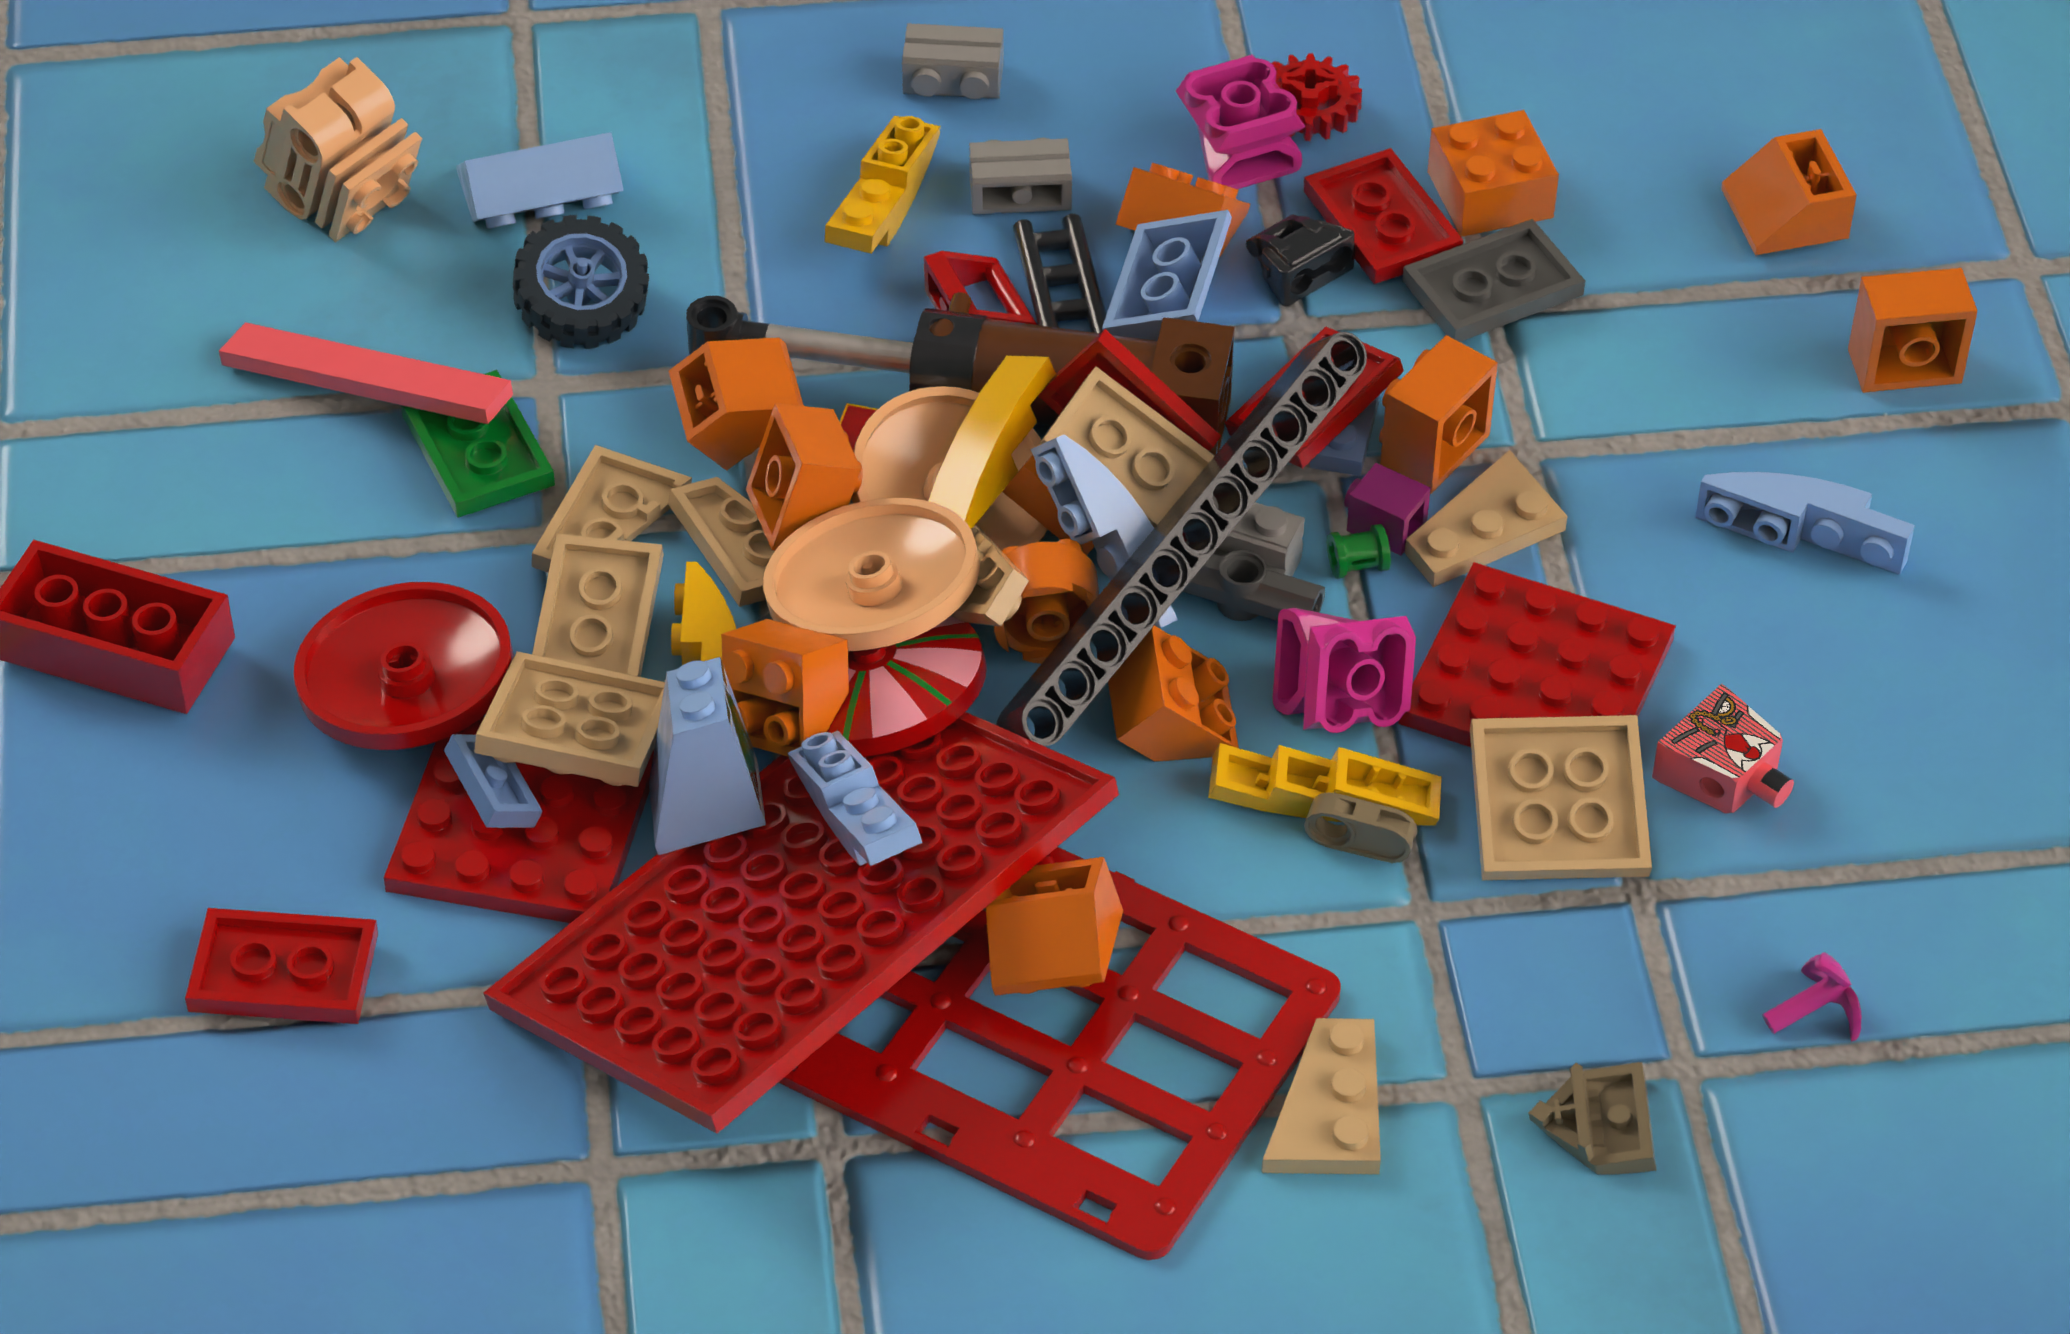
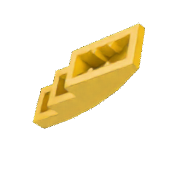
M1006 356L980 391L955 435L936 477L928 501L954 511L968 524L970 529L976 525L1018 472L1011 454L1037 423L1030 405L1056 374L1049 357Z
M1219 743L1212 756L1208 798L1264 812L1307 818L1312 801L1316 796L1323 793H1337L1403 811L1414 820L1416 825L1435 826L1440 815L1442 777L1342 747H1338L1330 760L1282 745L1277 747L1271 758ZM1321 816L1326 821L1341 822L1333 817Z

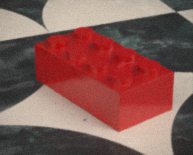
M34 539L0 588V660L184 714L189 712L235 639L227 594Z

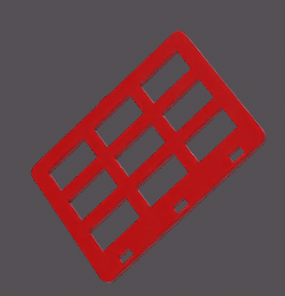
M1057 847L1035 866L1083 860V858ZM1109 870L1123 908L1121 921L1150 934V937L1122 975L1107 969L1104 982L1093 983L1085 987H1063L1100 1005L1071 1046L970 999V996L990 971L986 912L982 910L952 935L964 941V944L935 982L910 971L880 996L912 1012L882 1053L836 1033L799 1064L795 1071L792 1070L778 1083L1136 1257L1145 1260H1156L1170 1252L1302 1057L1316 1018H1328L1340 1000L1341 984L1333 972L1140 885L1135 882V879L1117 871L1114 873ZM1184 951L1288 998L1260 1039L1157 991ZM1135 1021L1239 1069L1210 1112L1105 1063ZM946 1029L1048 1076L1046 1082L1019 1119L916 1071ZM1083 1093L1188 1143L1159 1186L1054 1137V1134ZM928 1123L954 1134L949 1146L922 1133ZM1086 1198L1112 1210L1107 1222L1079 1209Z

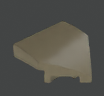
M1642 1062L1583 1071L1581 1065L1575 1063L1569 1069L1571 1077L1546 1103L1540 1100L1528 1113L1533 1123L1596 1174H1626L1657 1170L1646 1075Z

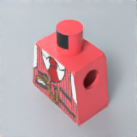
M1722 684L1657 743L1652 778L1724 813H1734L1753 794L1777 808L1788 798L1794 786L1793 779L1777 770L1783 744L1780 733Z

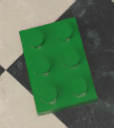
M497 370L485 373V375L501 378ZM513 397L508 400L489 424L401 405L402 416L457 518L555 486L554 470Z

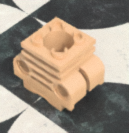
M339 57L324 67L308 87L296 93L284 95L266 108L263 120L265 137L263 144L256 150L254 162L267 174L264 188L288 212L303 220L318 211L315 223L321 229L332 222L329 237L336 243L349 232L358 234L363 231L373 220L372 216L385 206L393 208L406 198L411 189L409 182L412 172L418 165L416 158L422 137L415 131L405 138L408 124L402 118L391 125L395 111L393 97L385 84L358 57L351 60L349 66Z

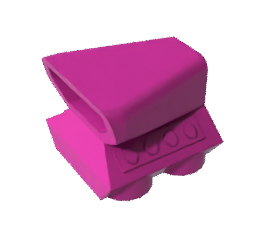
M1249 55L1192 71L1186 75L1175 90L1197 123L1208 180L1240 189L1295 173L1301 168L1302 154L1290 135L1301 130L1305 125L1296 113V98L1290 92L1278 87L1276 84L1275 67L1269 61Z
M1298 608L1282 609L1278 615L1272 698L1275 709L1285 715L1304 713L1303 730L1324 728L1330 733H1340L1357 723L1372 722L1378 727H1388L1395 724L1411 708L1416 636L1407 616L1358 621Z

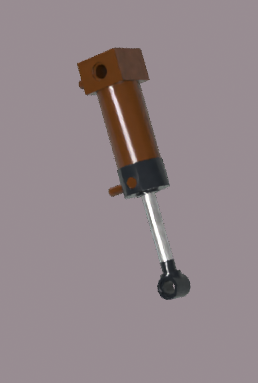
M962 292L955 293L952 296L948 311L925 308L922 311L913 343L748 321L746 313L737 312L734 303L720 296L698 298L689 305L686 311L689 355L707 341L779 337L786 342L790 358L909 373V391L927 387L946 386L980 393L1006 356L1049 357L1055 373H1057L1100 333L988 319L984 315L969 314L972 300L969 295ZM1163 317L1157 341L1113 335L1221 435L1216 445L1209 451L1215 456L1221 449L1226 426L1224 422L1227 420L1231 402L1235 327ZM1039 396L1030 405L1037 420L1036 424L1052 426L1059 417Z

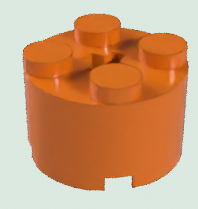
M1062 539L1057 542H1036L1021 547L1009 546L1002 550L1029 582L1021 593L1022 601L1017 612L1009 620L1005 621L1002 626H994V633L1003 649L1009 652L1010 647L1021 652L1025 661L1042 664L1099 595L1095 565L1083 553L1081 544L1072 539Z

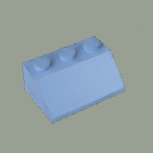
M612 132L465 160L456 166L473 222L485 220L487 229L516 223V213L534 210L535 219L564 214L563 204L581 200L584 209L613 204L612 194L624 191Z
M1229 210L1137 224L1102 330L1106 329L1111 335L1157 341L1163 317L1198 322L1232 219Z

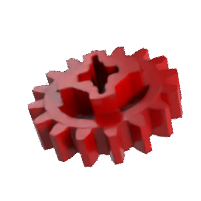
M1308 53L1306 60L1299 61L1294 55H1289L1287 65L1277 61L1271 63L1276 70V84L1278 87L1290 92L1296 98V113L1305 125L1304 128L1297 132L1303 134L1305 141H1311L1313 134L1319 133L1325 140L1330 139L1332 129L1345 133L1347 131V123H1356L1358 120V110L1361 109L1362 89L1359 88L1358 75L1348 76L1349 66L1347 64L1336 68L1332 66L1333 57L1330 56L1319 62L1315 60L1313 53Z

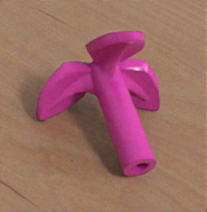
M1826 952L1810 958L1801 969V972L1817 982L1816 984L1762 1014L1768 1028L1775 1034L1827 1003L1833 1002L1840 1004L1845 1010L1849 1022L1851 1042L1858 1039L1861 1030L1862 1014L1858 997L1850 987L1852 984L1845 970Z

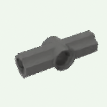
M1246 550L1232 551L1225 556L1213 553L1182 591L1217 602L1219 611L1225 617L1236 621L1251 620L1259 615L1278 621L1279 612L1287 608H1298L1320 613L1325 598L1324 586L1268 570L1265 561L1260 555Z

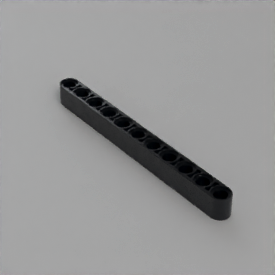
M1339 332L1310 344L1303 349L1003 709L997 719V726L1045 747L1055 744L1064 736L1363 372L1366 366L1367 354L1365 346L1358 337L1349 332ZM1272 425H1273L1274 428L1276 429L1277 436H1276V434H1275L1274 431H1273ZM1243 460L1247 465L1248 473L1244 468ZM1213 496H1214L1215 499L1217 500L1218 509H1217V507H1216L1215 504H1214ZM1183 532L1188 538L1189 545L1184 541ZM1152 567L1158 575V583L1153 577ZM1121 604L1127 610L1128 621L1122 614ZM1090 641L1096 647L1097 658L1091 652ZM1059 679L1065 685L1066 697L1060 691ZM1027 716L1034 724V735L1028 729Z

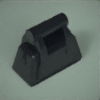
M1292 214L1246 241L1248 252L1253 257L1258 258L1263 278L1283 306H1290L1354 268V231L1321 220H1313L1307 216Z

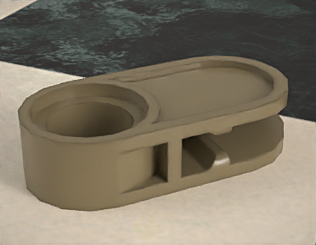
M1323 793L1316 796L1312 801L1304 823L1308 836L1320 845L1389 863L1402 862L1408 858L1418 832L1414 820L1403 811L1337 793ZM1321 816L1333 817L1335 819L1340 820L1345 825L1333 824L1331 822L1326 821Z

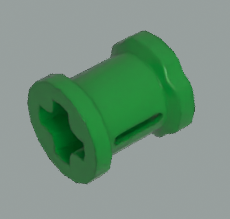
M1382 524L1371 525L1370 531L1343 536L1339 532H1332L1327 535V554L1335 579L1344 578L1347 572L1373 567H1376L1378 571L1390 569L1391 554L1389 541Z

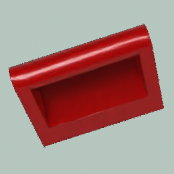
M939 251L923 256L925 292L936 309L948 311L952 296L955 293L962 292L968 295L964 288L965 286L987 280L1006 313L977 310L974 303L971 302L969 314L984 315L988 319L1037 325L997 258L949 251Z

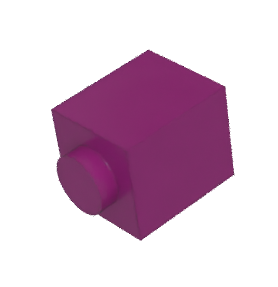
M1375 463L1362 480L1356 478L1347 490L1344 499V506L1348 508L1346 531L1352 534L1370 531L1371 525L1382 524L1388 537L1390 551L1401 556L1405 552L1406 539L1428 520L1431 487Z

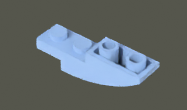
M1063 434L1032 448L1031 452L1036 461L1037 474L1042 483L1049 489L1058 509V520L1062 529L1072 540L1077 541L1081 545L1089 541L1093 542L1097 551L1098 565L1111 581L1153 531L1154 527L1132 495L1110 470L1085 448ZM1152 567L1153 577L1158 583V575ZM1121 604L1122 614L1128 621L1127 610ZM1171 605L1156 622V627L1162 628L1178 620Z
M1727 472L1704 475L1700 484L1695 518L1712 523L1718 527L1726 528L1792 553L1802 539L1899 575L1907 563L1915 527L1911 523L1869 509L1872 493L1822 479L1769 472Z
M838 730L833 733L822 732L812 735L803 741L801 747L788 752L791 764L816 807L841 844L859 866L866 863L872 866L923 843L913 819L879 786L873 766Z

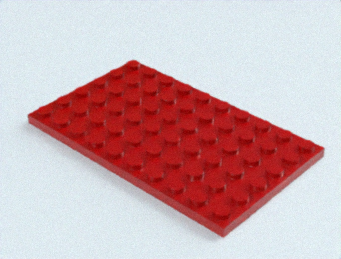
M965 712L947 728L922 742L894 752L864 757L873 766L879 786L916 823L923 843L872 866L868 863L859 866L841 844L816 807L791 764L789 757L781 755L759 772L766 825L665 854H656L483 992L489 1010L718 1134L1119 795L1116 779L1114 776Z

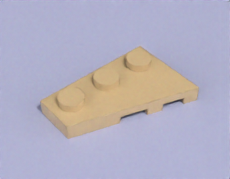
M718 477L670 489L668 505L738 606L742 607L766 600L763 591V577L766 566L775 551L771 550L752 503Z
M1316 1018L1263 1157L1262 1173L1379 1174L1381 1157L1374 1019Z

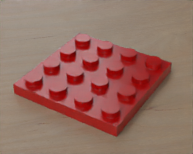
M1473 562L1412 684L1410 711L1403 714L1401 719L1398 720V724L1471 747L1470 725L1472 719L1637 715L1638 717L1674 640L1676 625Z
M484 716L455 735H476ZM450 737L437 741L384 875L386 892L571 923L618 885L650 792L649 780L654 750L638 787L609 785L601 779L572 773L557 774L549 771L547 768L515 762L543 812L534 828H498L485 826L446 756L444 749Z

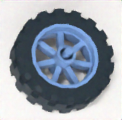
M577 215L563 216V221L557 223L553 219L541 225V230L538 233L532 231L524 239V248H519L517 251L513 273V299L517 310H522V320L529 328L534 326L538 329V335L549 342L553 338L560 341V346L574 348V344L584 345L585 349L597 348L599 343L607 341L608 344L613 343L621 338V333L624 330L629 333L637 324L638 315H642L644 312L649 284L647 258L645 253H639V243L632 235L627 238L623 234V228L613 222L607 225L601 223V218L589 215L587 220L577 219ZM566 260L569 271L553 265ZM600 264L612 272L594 274ZM543 277L562 282L563 284L549 291L543 281ZM618 286L617 290L610 297H607L597 287ZM567 296L572 304L563 302L560 299ZM591 299L597 303L595 305H586Z

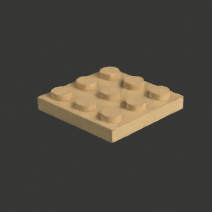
M517 651L476 733L474 753L491 756L504 763L520 762L547 768L549 771L557 774L572 773L601 779L609 785L638 787L655 748L665 682Z
M1637 715L1472 719L1470 738L1482 881L1649 877L1652 870Z

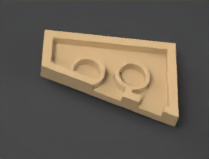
M595 445L533 550L532 567L549 573L556 533L632 541L670 509L668 505L670 489L691 484L692 477Z
M1509 450L1406 539L1405 554L1432 587H1436L1468 573L1473 562L1487 565L1565 531L1567 515Z
M975 525L971 530L975 538L980 560L978 580L970 596L951 616L966 623L1002 626L1019 609L1022 601L1021 593L1029 580L986 533Z

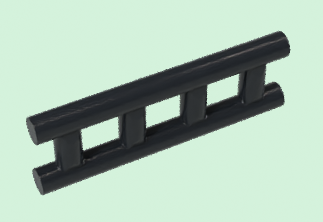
M1068 214L1062 219L1063 229L1034 233L1032 223L1029 220L1017 221L1013 225V231L1037 324L1059 328L1058 321L1087 318L1091 332L1101 333L1107 313L1081 217L1077 214ZM1069 249L1072 264L1043 267L1039 252ZM1078 283L1082 298L1052 302L1048 287Z

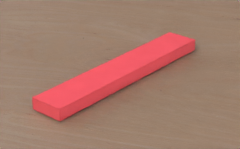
M246 322L219 350L223 366L483 424H489L513 396L511 380Z

